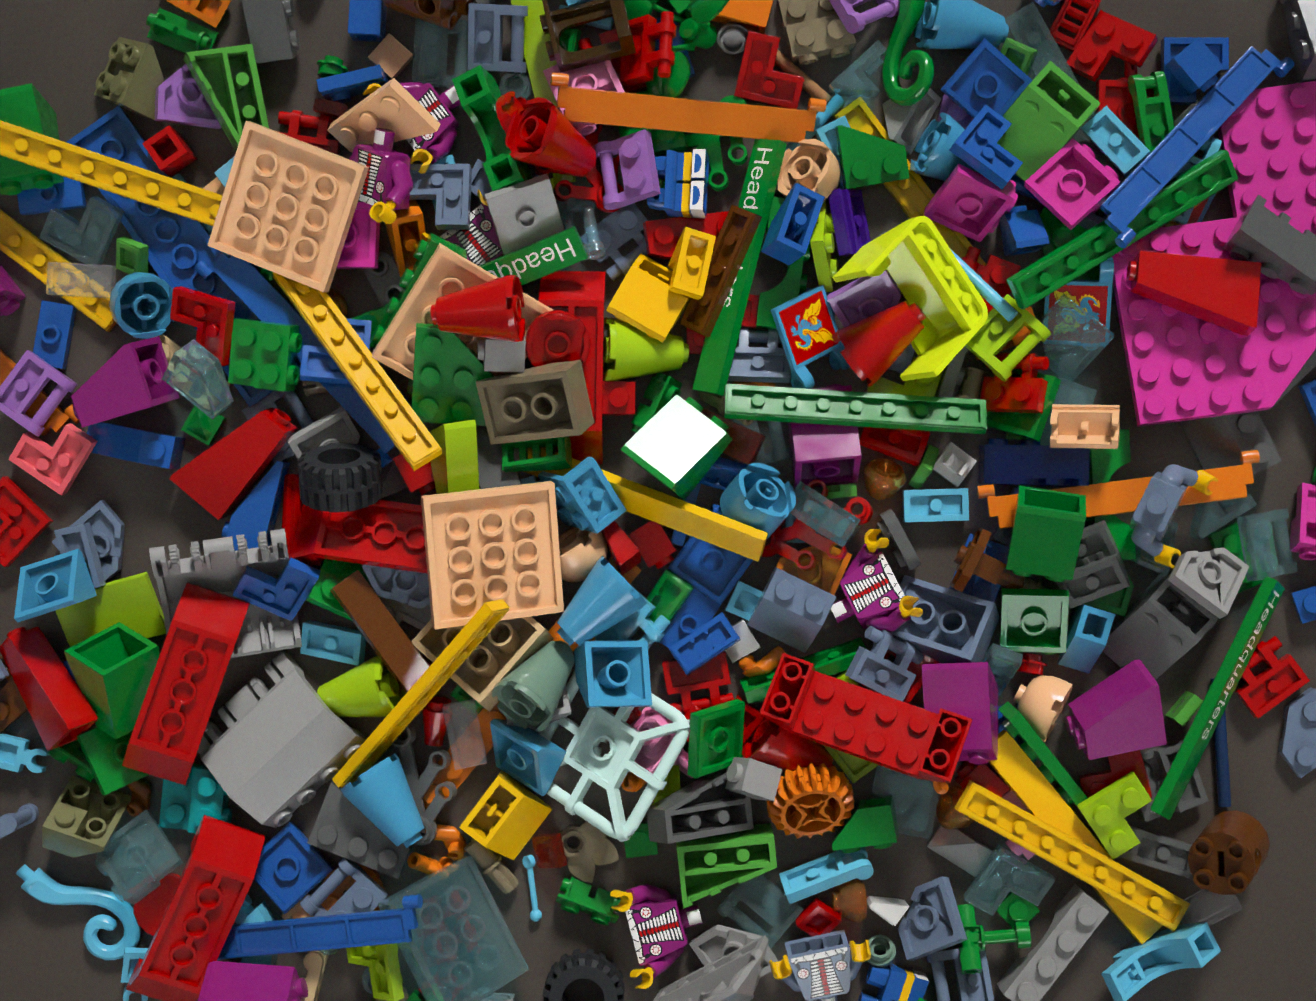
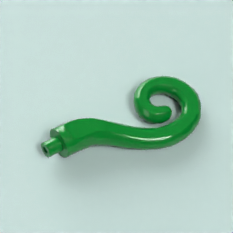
M900 0L899 15L883 59L882 82L884 90L891 101L901 106H912L918 103L929 91L934 77L933 60L927 52L911 50L901 60L905 46L922 16L925 0ZM918 64L919 74L915 83L909 88H903L900 78L904 80L911 79L913 69Z

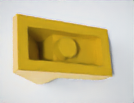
M689 227L683 229L668 264V268L673 270L668 291L696 300H700L703 297L716 236Z

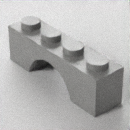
M1074 884L1056 907L1053 921L1041 941L1027 955L1016 959L997 983L1003 995L1011 1001H1040L1109 911Z

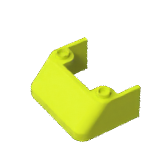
M918 216L906 220L862 246L832 277L837 283L865 276H879L887 270L908 303L911 305L915 302L926 316L922 321L925 327L911 342L918 356L900 375L902 381L937 377L980 330L988 317L986 303L934 223L926 216Z

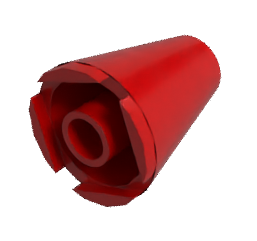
M541 97L528 100L524 104L528 108L522 114L516 112L512 117L505 139L506 147L511 150L509 154L512 158L575 176H583L594 168L596 163L595 149L551 101Z
M507 275L438 297L436 304L431 305L433 325H438L439 330L444 332L509 342L523 341L525 336V318H521V308L525 307L520 279L516 275Z
M903 301L837 330L832 335L835 345L840 341L842 342L845 349L840 353L862 381L867 379V386L870 387L882 377L924 329L925 326L922 321L926 316L915 302L909 305L907 301Z
M765 717L755 729L756 731L752 738H748L743 744L742 755L744 758H751L782 769L783 773H785L786 769L796 770L798 765L802 768L808 767L810 763L814 767H818L822 763L827 768L834 766L832 764L833 757L821 744L792 734Z

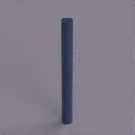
M1210 678V686L1214 678ZM1224 710L1214 731L1218 807H1231L1226 711Z

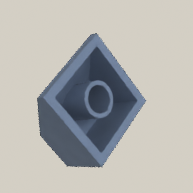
M774 567L747 625L806 653L822 628L836 596Z

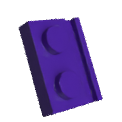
M838 188L833 190L828 196L839 256H853L862 246L871 241L862 191L856 189L841 190Z

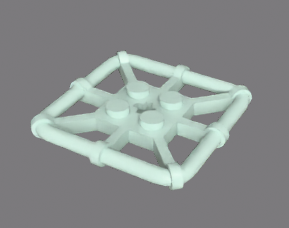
M575 671L566 685L570 704L579 690ZM652 694V706L649 707L673 723L640 732L626 723L634 707H620L616 715L603 707H591L580 726L566 716L550 723L545 730L539 733V735L549 741L558 725L573 733L574 737L566 749L567 752L560 766L569 764L582 773L571 795L553 782L546 794L564 805L565 811L571 815L577 814L607 836L618 839L620 842L630 840L631 835L638 829L658 791L663 790L667 782L665 779L689 735L690 719H686L678 709ZM675 733L653 774L634 762L645 741ZM609 741L610 752L602 757L600 755L602 749L599 747L600 742L606 743ZM630 771L648 784L626 821L619 788ZM593 781L607 791L613 823L583 803V798Z

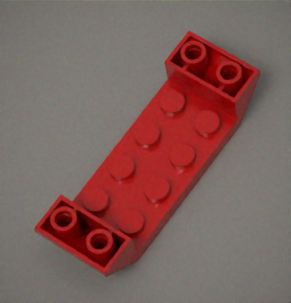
M556 271L541 277L539 302L553 309V311L562 310L578 317L589 332L591 346L588 358L582 365L594 424L581 435L569 436L571 439L572 458L582 462L587 457H593L598 465H603L602 411L606 272ZM558 446L555 447V452H558Z
M378 500L375 504L355 511L326 512L309 508V506L303 504L290 557L305 564L321 566L323 559L428 574L422 506Z
M189 582L186 583L134 726L122 766L186 785L250 603Z
M782 653L759 712L761 716L797 736L916 779L951 783L973 721L971 718L940 708L937 714L815 671L814 663Z
M203 815L191 842V855L144 959H138L126 990L161 1001H196L199 998L208 963L217 961L254 880L265 835Z

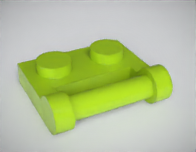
M1009 294L1003 299L1018 312L1017 315L1008 322L993 308L988 313L985 324L965 345L968 350L1004 382L1012 375L1011 371L1040 341L1044 342L1051 335L1049 329L1026 309H1020L1016 301ZM1024 326L1030 329L1031 333L1002 362L995 357Z

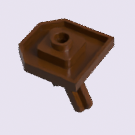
M978 528L972 542L970 541L967 547L961 545L953 562L958 565L956 568L957 572L950 586L962 592L972 574H975L995 585L999 584L1008 589H1020L1025 584V577L1018 576L1011 570H1006L1005 563L983 553L991 532Z

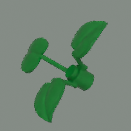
M624 0L628 20L647 14L651 15L653 9L660 14L668 10L657 4L659 0ZM689 0L691 3L687 6V9L692 14L691 18L683 19L674 14V21L681 24L679 33L686 44L672 46V51L675 53V64L671 66L670 77H659L657 75L658 67L654 68L653 80L645 82L649 95L677 98L682 93L688 82L691 70L688 58L679 51H694L695 46L708 49L715 43L717 30L713 24H710V21L722 11L729 0Z

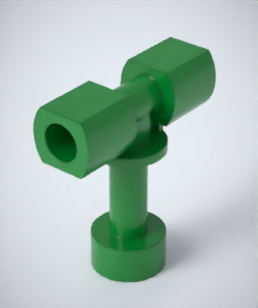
M974 904L957 905L967 936V940L961 942L962 947L959 948L961 974L981 973L980 952L986 951L985 944L1016 942L1018 949L1031 948V933L1028 921L1015 922V929L984 931L983 925H976Z

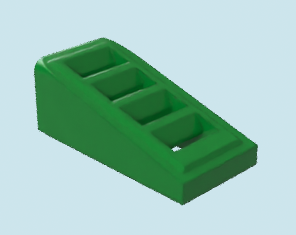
M569 436L501 444L502 470L504 472L572 468V449ZM556 446H558V454H557V455H555V447H556ZM541 447H546L545 457H541ZM514 448H519V461H514ZM527 448H532V459H528Z

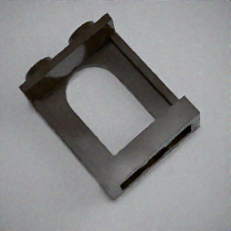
M542 0L545 14L539 15L544 35L550 34L551 41L545 42L550 62L556 60L560 73L636 53L624 0H593L552 12L548 1ZM609 17L614 18L618 41L574 52L566 51L560 47L559 39L565 30Z

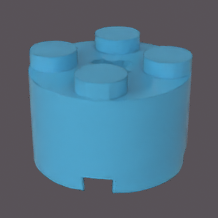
M752 463L742 469L723 491L720 497V507L725 517L767 532L768 539L795 507L796 495L789 481L784 483L778 477L780 472L775 468L762 463Z

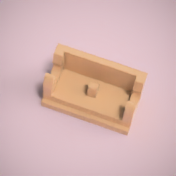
M1053 404L1050 425H1052L1050 448L1118 449L1120 405Z

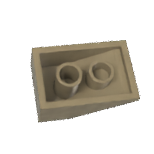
M581 360L550 363L524 369V373L511 372L476 381L491 445L577 436L583 434L594 424Z

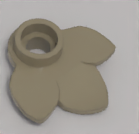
M587 821L580 827L573 825L564 828L560 832L557 842L560 841V844H558L560 852L568 857L569 871L578 879L592 883L595 876V865L613 863L619 859V854L615 845L605 838L607 835ZM571 836L578 837L580 840L579 845L575 847L570 846L568 838Z

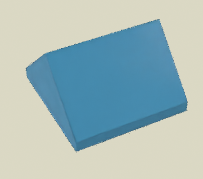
M79 549L20 567L14 619L17 622L65 608L97 596L83 554Z
M494 718L490 722L496 767L541 796H544L548 792L567 751L530 728L525 729L507 725L506 720Z

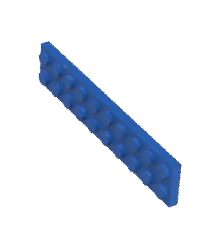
M117 106L66 142L170 177L156 165L142 144L145 142L144 138L120 106ZM98 188L133 240L149 246V263L158 276L164 279L172 288L182 286L236 302L234 318L261 321L216 273L212 278L205 281L194 269L200 261L204 260L210 265L222 254L221 251L207 246L210 234L201 222ZM297 361V365H296V366H298V367H299V370H300V369H301V365H300L299 362ZM229 365L222 366L229 377ZM234 384L249 407L254 406L274 392V390Z

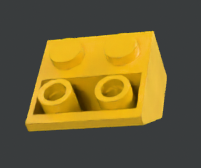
M640 253L627 272L606 311L613 314L619 321L629 323L645 332L649 337L663 343L681 316L690 297L668 291L673 271Z
M501 770L459 828L484 847L514 860L553 808Z

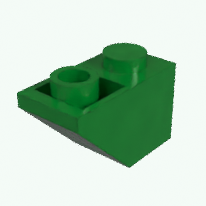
M893 795L860 800L851 812V817L846 819L844 826H841L836 832L832 842L833 851L842 850L843 853H853L859 851L861 847L874 846L875 849H885L891 847L893 843H897L899 829Z

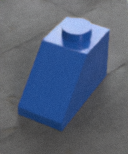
M795 183L770 224L761 252L789 266L805 255L825 197Z
M1017 206L1000 218L999 223L1005 257L1037 252L1049 244L1047 232L1037 209L1027 211V206Z

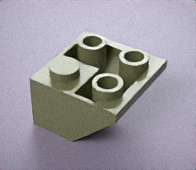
M118 37V40L112 44L109 50V60L105 70L97 77L94 96L139 116L154 120L156 88L164 82L154 47L148 43Z
M71 776L42 826V847L72 858L104 851L124 816L127 805L131 802V796L118 791H113L103 796L98 784Z

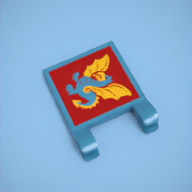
M1112 257L1100 263L1099 280H1072L1045 297L1044 325L1049 329L1051 335L1043 343L1109 345L1114 260Z
M819 285L771 309L791 369V384L793 388H813L815 385L814 379L805 365L829 352V362L832 369L838 370L841 368L846 370L850 368L840 353L845 349L841 341L835 345L832 335L837 332L838 328L830 304L827 301L824 285Z

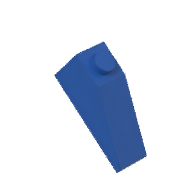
M99 422L88 426L87 434L98 441L91 453L166 469H180L185 438L106 422Z
M277 461L232 514L230 521L225 522L222 537H233L235 551L238 550L236 535L244 534V537L247 539L248 549L259 547L258 532L266 531L268 546H271L270 530L275 529L284 491V476L288 474L289 462Z

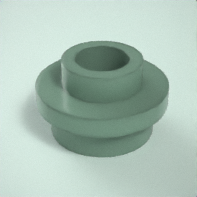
M875 935L869 939L871 958L867 961L876 967L890 965L896 957V947L893 941L885 935ZM877 950H883L885 954L877 955L874 952Z

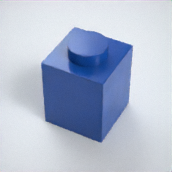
M349 0L348 34L353 41L381 42L385 38L387 7L383 0Z
M1200 37L1196 38L1165 65L1190 95L1199 88L1202 92L1210 88L1219 80L1215 74L1224 67Z

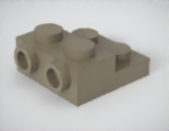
M777 0L790 61L793 63L799 61L800 65H808L817 62L820 56L831 54V58H838L850 54V50L854 49L856 44L854 34L846 30L829 0Z

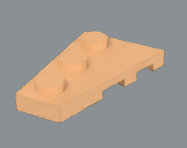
M392 78L334 120L327 131L346 149L353 152L356 145L373 144L376 128L395 131L394 142L437 132L440 123L395 78Z

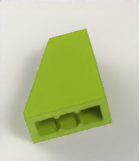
M475 420L443 424L432 430L430 433L442 448L443 453L430 461L436 493L442 494L479 489Z

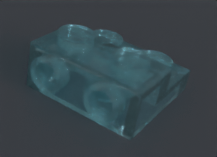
M148 810L143 811L116 831L104 851L95 853L98 858L95 861V865L105 877L109 875L114 885L111 889L115 896L121 902L126 901L133 905L161 885L159 881L184 863Z

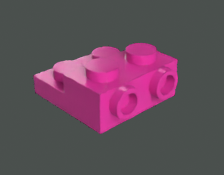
M1073 138L1025 181L1024 187L1063 224L1072 230L1091 212L1095 213L1100 209V206L1120 186V181L1117 173L1111 167L1103 166L1095 159V154L1086 144L1080 145Z
M958 163L925 207L924 216L973 240L981 242L988 232H994L1004 212H1009L1014 207L1018 198V194L1015 193L1016 182L1010 180L1002 190L980 173Z
M365 202L357 203L336 269H378L380 223H377L369 215L373 205Z
M1301 483L1297 487L1296 517L1291 521L1290 551L1298 552L1299 557L1304 560H1316V485Z

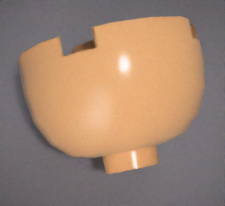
M804 139L798 142L801 146L796 147L793 151L789 148L785 151L777 181V189L786 198L793 185L798 183L824 196L823 202H825L832 191L838 187L840 180L839 162L824 142L817 139Z
M571 527L559 536L562 580L566 582L583 581L602 556L606 559L608 547L601 531L596 534Z
M1054 676L1036 677L1027 687L1021 684L1013 702L1018 704L1017 710L1044 742H1046L1056 725L1055 722L1059 714L1062 713L1073 688V684Z

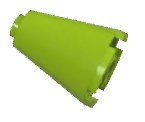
M614 317L604 318V331H607L604 337L603 381H619L681 369L683 363H687L689 346L687 343H684L681 336L669 333L662 343L655 338L649 337L645 332L629 323L621 322Z
M378 655L319 686L317 690L320 698L338 717H386L406 694Z

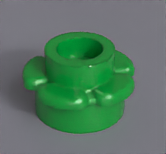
M326 55L324 60H318L316 63L319 67L317 75L320 78L346 73L348 68L343 65L344 61L330 55Z

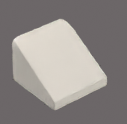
M743 619L732 625L741 640L725 650L732 663L760 648V645Z
M868 896L866 898L869 908L892 926H896L909 908V905L903 899Z

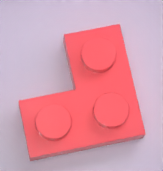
M72 423L65 425L53 447L31 432H26L21 436L8 460L58 494L64 495L70 489L98 441Z

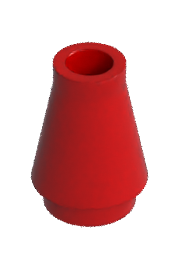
M434 696L422 709L424 743L426 745H443L444 736L454 711L451 707V700L448 698Z

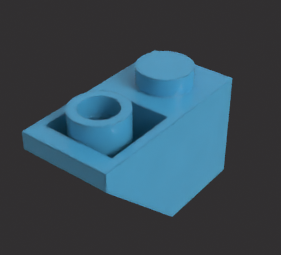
M1083 604L1074 607L1067 628L1066 653H1060L1057 664L1089 674L1106 646L1115 614Z

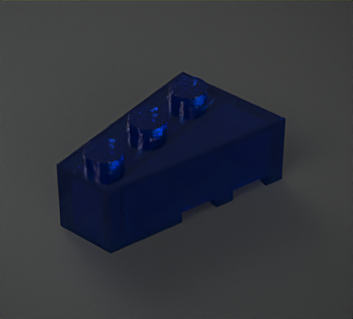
M988 439V445H979L978 484L1089 486L1090 448H1050V445H1040V441L1021 439V445H1008V439Z

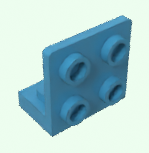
M587 457L564 476L545 471L538 474L541 482L552 481L555 483L556 505L559 508L557 514L567 526L598 534L626 511L623 503L593 457Z

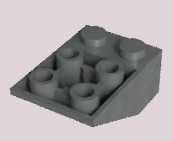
M1158 574L1130 606L1125 617L1122 616L1111 628L1106 646L1102 651L1120 668H1123L1133 660L1140 659L1155 680L1194 647L1219 619L1169 582L1170 575Z

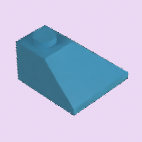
M647 640L584 641L581 646L574 649L576 683L587 708L652 706Z

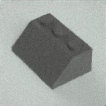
M1258 411L1179 421L1202 470L1241 465L1240 452L1258 450L1260 456L1259 463H1252L1253 475L1282 461Z

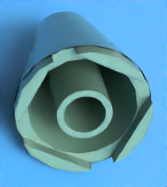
M550 641L504 677L501 682L499 681L493 688L492 697L494 698L497 695L500 701L497 707L500 712L522 728L526 729L528 725L537 726L535 731L545 730L551 723L575 661L572 648L563 641Z

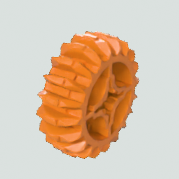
M812 763L808 767L803 768L798 765L794 771L786 769L785 776L780 777L775 800H766L769 818L776 825L777 830H783L786 836L794 833L797 839L803 835H807L809 839L816 834L823 837L824 832H835V826H844L845 819L851 817V811L854 808L855 802L852 785L849 783L844 772L837 771L835 766L827 768L824 763L818 767H814Z

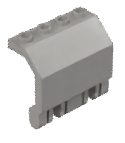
M285 528L270 530L271 546H268L266 531L258 532L259 547L248 549L247 539L244 537V534L236 535L237 551H235L232 536L203 540V556L201 555L199 541L191 542V557L180 559L177 545H169V561L165 546L149 548L152 570L157 581L163 608L166 634L187 582L234 597L232 596L234 588L247 566L278 579L289 561ZM249 604L231 658L302 647L298 614H296L293 621H290L253 604Z
M282 650L272 659L274 664L269 662L264 667L266 673L276 685L269 690L261 679L254 676L249 681L250 685L246 684L226 702L227 707L222 706L218 710L220 718L229 729L223 734L218 726L209 720L198 748L201 760L229 798L259 823L274 828L286 824L292 818V813L300 805L311 801L316 795L315 791L324 783L331 781L339 769L367 739L362 731L349 727L327 707L305 679L304 671L285 650Z

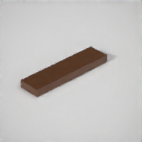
M731 205L714 244L704 295L700 300L690 299L680 325L710 337L762 219L761 216Z
M357 570L331 588L330 591L403 691L407 693L429 668V665L360 571Z

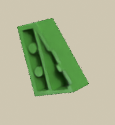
M252 44L186 52L183 60L235 152L237 151L246 121L269 128Z
M771 823L753 825L754 829L676 842L683 909L693 905L692 902L703 897L721 893L722 889L737 882L741 884L777 868L775 840Z

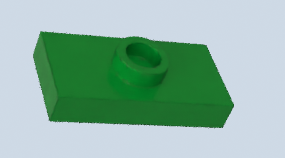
M666 569L646 598L656 607L648 618L655 622L660 615H663L671 623L694 587L671 570Z

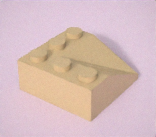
M532 617L499 621L450 678L490 712L499 702L497 695L494 698L492 697V691L499 681L501 682L504 677L554 638ZM431 619L411 642L428 659L434 662L464 626L435 630L432 627Z

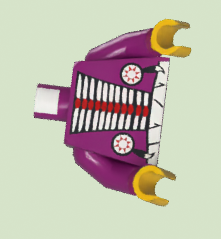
M376 83L370 84L363 95L372 94L381 85ZM400 83L440 123L437 132L407 139L414 149L410 164L415 161L422 162L423 164L418 172L425 174L430 164L436 163L450 153L457 136L456 128L459 126L451 111L461 103L454 85L438 95L430 83Z
M383 128L375 129L373 144L356 145L349 160L369 167L359 201L373 205L369 215L377 223L383 221L385 224H391L396 220V213L393 210L409 209L410 192L413 189V181L410 174L409 155L393 150L395 131Z
M478 189L477 194L482 204L470 213V230H448L440 237L465 249L467 260L480 266L502 257L504 254L501 250L486 199ZM422 233V235H424L428 239L429 235L427 233ZM413 243V246L416 249L418 245L416 243Z
M870 529L865 534V544L844 573V578L839 582L846 597L833 603L831 610L838 623L856 615L863 629L872 626L880 631L893 632L909 621L911 616L921 617L923 610L921 608H913L914 603L919 601V598L904 595L883 553H878L877 548H886L889 545L888 538H880L877 541V536L881 533V529Z
M643 884L627 889L625 892L613 890L610 893L612 897L621 898L620 903L611 908L626 913L639 965H645L644 969H633L630 972V977L642 975V982L635 987L636 989L649 988L653 983V979L667 970L684 952V946L688 944L685 928L703 924L698 905L680 909L676 895L670 894L665 889Z

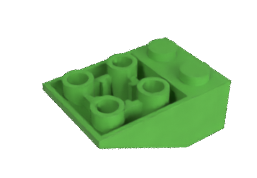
M1049 61L1003 115L1012 125L997 144L1023 162L1015 174L1025 182L1073 138L1095 113L1101 103L1053 62Z

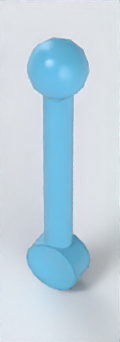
M527 855L523 857L522 862L524 867L527 868L532 906L530 919L537 922L541 920L542 912L538 909L533 872L536 861L533 855Z

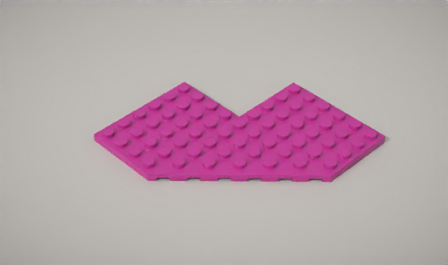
M1316 81L1255 89L1218 128L1219 140L1222 141L1221 150H1228L1238 176V180L1228 186L1234 218L1161 227L1112 256L1114 260L1113 288L1137 427L1269 410L1315 351L1316 292L1313 295L1298 293L1290 288L1289 283L1279 278L1267 277L1261 273L1257 328L1246 336L1131 292V281H1127L1126 274L1129 261H1133L1139 251L1235 260L1229 255L1230 252L1224 250L1223 247L1240 216L1258 195L1267 200L1264 207L1277 216L1284 212L1291 217L1288 224L1302 234L1305 230H1309L1316 235Z

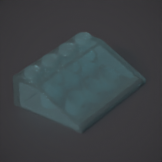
M471 854L377 903L380 910L403 908V896L418 894L422 896V907L415 908L418 927L411 929L412 941L397 944L426 1001H481L530 970Z

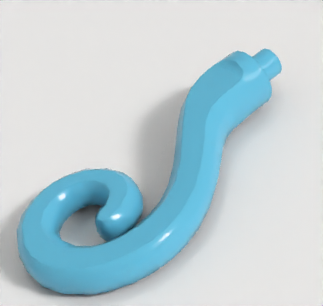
M26 864L16 872L24 881L21 888L36 900L51 905H96L110 910L120 919L124 927V935L114 945L102 943L97 936L100 929L113 931L117 927V922L109 915L100 914L92 917L87 922L83 941L86 948L94 956L104 960H117L124 958L125 947H137L140 940L141 927L135 918L134 908L123 897L114 892L99 888L62 885L48 876L41 868L34 872Z

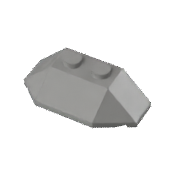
M764 935L661 988L653 1001L752 1000L760 979L769 941L768 938Z

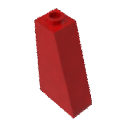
M1139 251L1134 260L1129 261L1126 279L1131 281V292L1240 335L1248 336L1257 328L1261 277L1260 262Z
M273 407L263 410L173 473L169 479L217 520H221L232 514L287 442L286 438L290 437L297 427L290 422L291 418L284 411L277 408L274 409Z
M38 626L28 630L25 627H20L10 631L6 635V640L0 646V652L47 751L77 740V736L83 734L98 720L95 711Z

